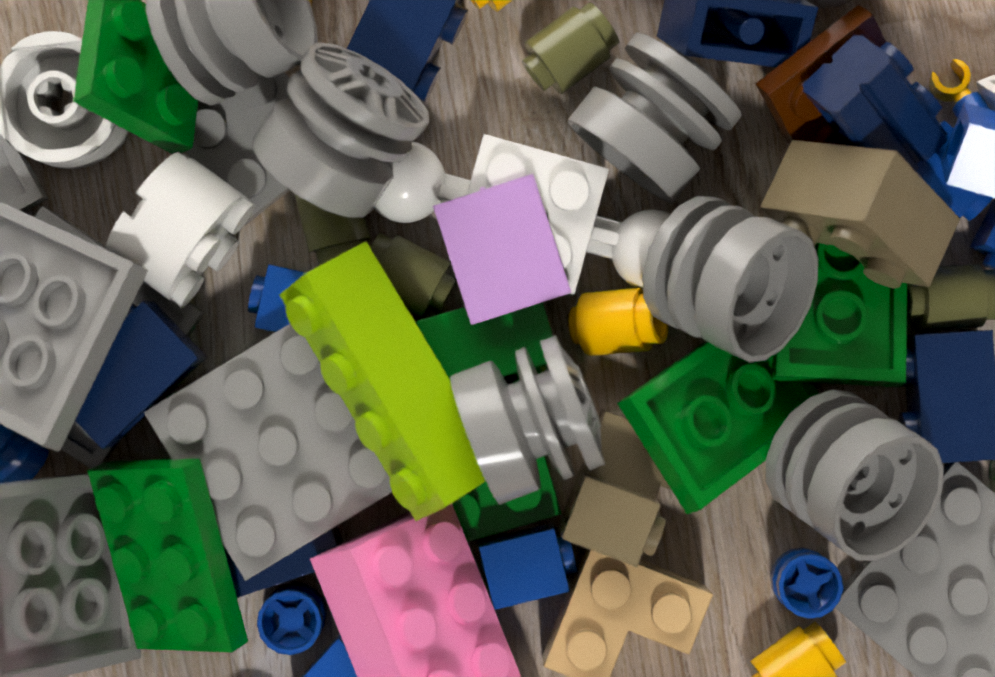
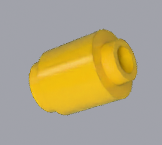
M641 287L583 293L580 295L577 305L572 307L569 313L571 338L575 344H580L582 350L588 356L649 351L653 344L664 343L668 334V325L652 316L643 298V289Z
M814 621L804 630L798 625L752 659L750 662L757 672L751 677H837L835 671L843 666L846 660L821 626Z

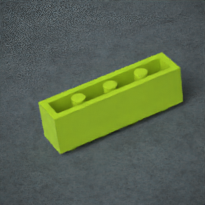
M366 241L304 274L279 294L286 305V315L291 326L299 335L307 340L321 363L320 369L326 384L342 398L355 420L358 437L370 451L375 453L390 478V487L394 497L404 508L410 511L415 521L447 507L486 481L464 428L451 381Z

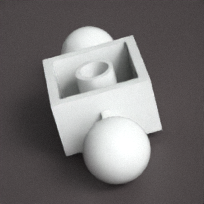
M483 134L471 180L445 173L443 165L435 153L426 146L411 141L412 150L405 159L400 162H389L393 169V179L374 209L388 220L399 223L419 221L434 211V205L478 192L481 187L487 189L533 174L569 283L571 293L566 294L569 296L575 294L586 252L612 259L616 271L626 283L635 288L641 287L643 289V271L649 248L661 225L671 215L662 210H643L632 214L623 222L598 216L597 211L609 172L608 168Z

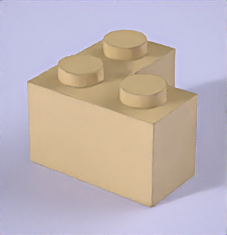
M585 548L577 566L578 572L574 574L570 583V592L566 593L542 653L544 667L568 677H610L628 631L689 655L713 597V593L705 584L640 559L638 566L635 567Z

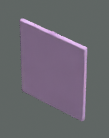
M533 174L487 189L481 187L478 192L433 206L471 325L571 293Z

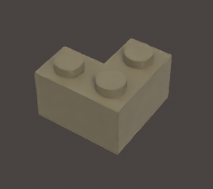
M798 140L791 141L760 206L773 220L803 232L813 241L814 247L816 243L834 245L838 249L853 255L865 266L863 273L866 277L889 288H899L901 283L930 287L960 221V218L897 151Z
M602 409L599 417L602 425L600 427L601 450L606 464L589 470L583 459L558 528L561 538L637 567L642 553L653 556L658 547L666 519L660 517L661 514L658 513L661 504L656 500L660 486L670 489L627 418Z

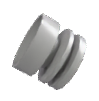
M146 0V13L152 36L164 62L181 86L196 100L210 106L234 97L236 92L246 91L255 87L261 75L271 78L301 65V59L309 46L318 43L317 26L309 0Z
M636 32L626 45L625 50L640 68L618 58L614 60L609 68L619 85L626 91L625 95L620 98L612 92L594 86L568 119L567 123L590 147L623 174L658 198L673 204L700 170L691 154L682 146L684 142L689 140L696 145L714 151L722 142V139L707 121L720 128L730 130L740 119L742 113L734 101L720 88L712 75L693 59L684 56L674 48L667 47L646 34Z
M318 42L309 46L301 59V70L293 73L288 81L287 92L291 99L284 98L274 103L255 134L253 150L260 163L273 177L300 198L323 210L345 217H364L373 210L393 179V169L389 162H400L409 155L412 150L411 141L420 137L429 124V114L419 97L401 80L380 65L336 44Z
M695 196L679 205L664 221L649 248L643 271V298L652 316L673 328L681 329L695 338L702 337L715 347L745 361H763L785 347L799 330L808 313L818 281V256L813 241L798 229L767 217H755L745 208L731 206L726 201L714 196Z
M557 336L540 341L549 368L545 372L537 373L525 347L515 351L520 381L511 385L507 384L493 361L485 362L450 376L456 404L470 444L491 493L499 505L541 488L536 459L542 456L549 455L555 468L564 480L575 476L566 447L578 443L589 470L606 464L601 450L600 427L602 425L579 366L573 362L561 347Z
M832 389L808 398L788 415L777 430L766 457V483L773 499L855 560H880L897 553L916 538L933 515L943 488L944 466L938 450L924 438L898 421L890 419L879 409L868 404L851 391Z

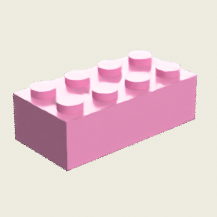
M452 503L418 521H415L410 511L310 558L357 677H521Z

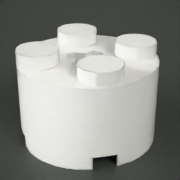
M49 31L36 33L21 39L11 48L12 51L0 65V134L18 152L33 160L61 169L85 168L101 162L119 150L126 140L128 131L79 106L73 101L65 106L64 114L51 108L52 102L62 99V89L72 94L74 98L82 38L70 33Z
M177 152L163 161L138 189L136 194L142 197L141 201L135 208L132 216L124 211L122 212L109 235L105 250L147 269L148 272L143 282L182 309L193 299L202 286L204 278L201 275L208 266L218 272L231 258L239 245V241L231 234L235 235L245 225L252 215L256 204L195 159L188 157L184 153L182 155Z

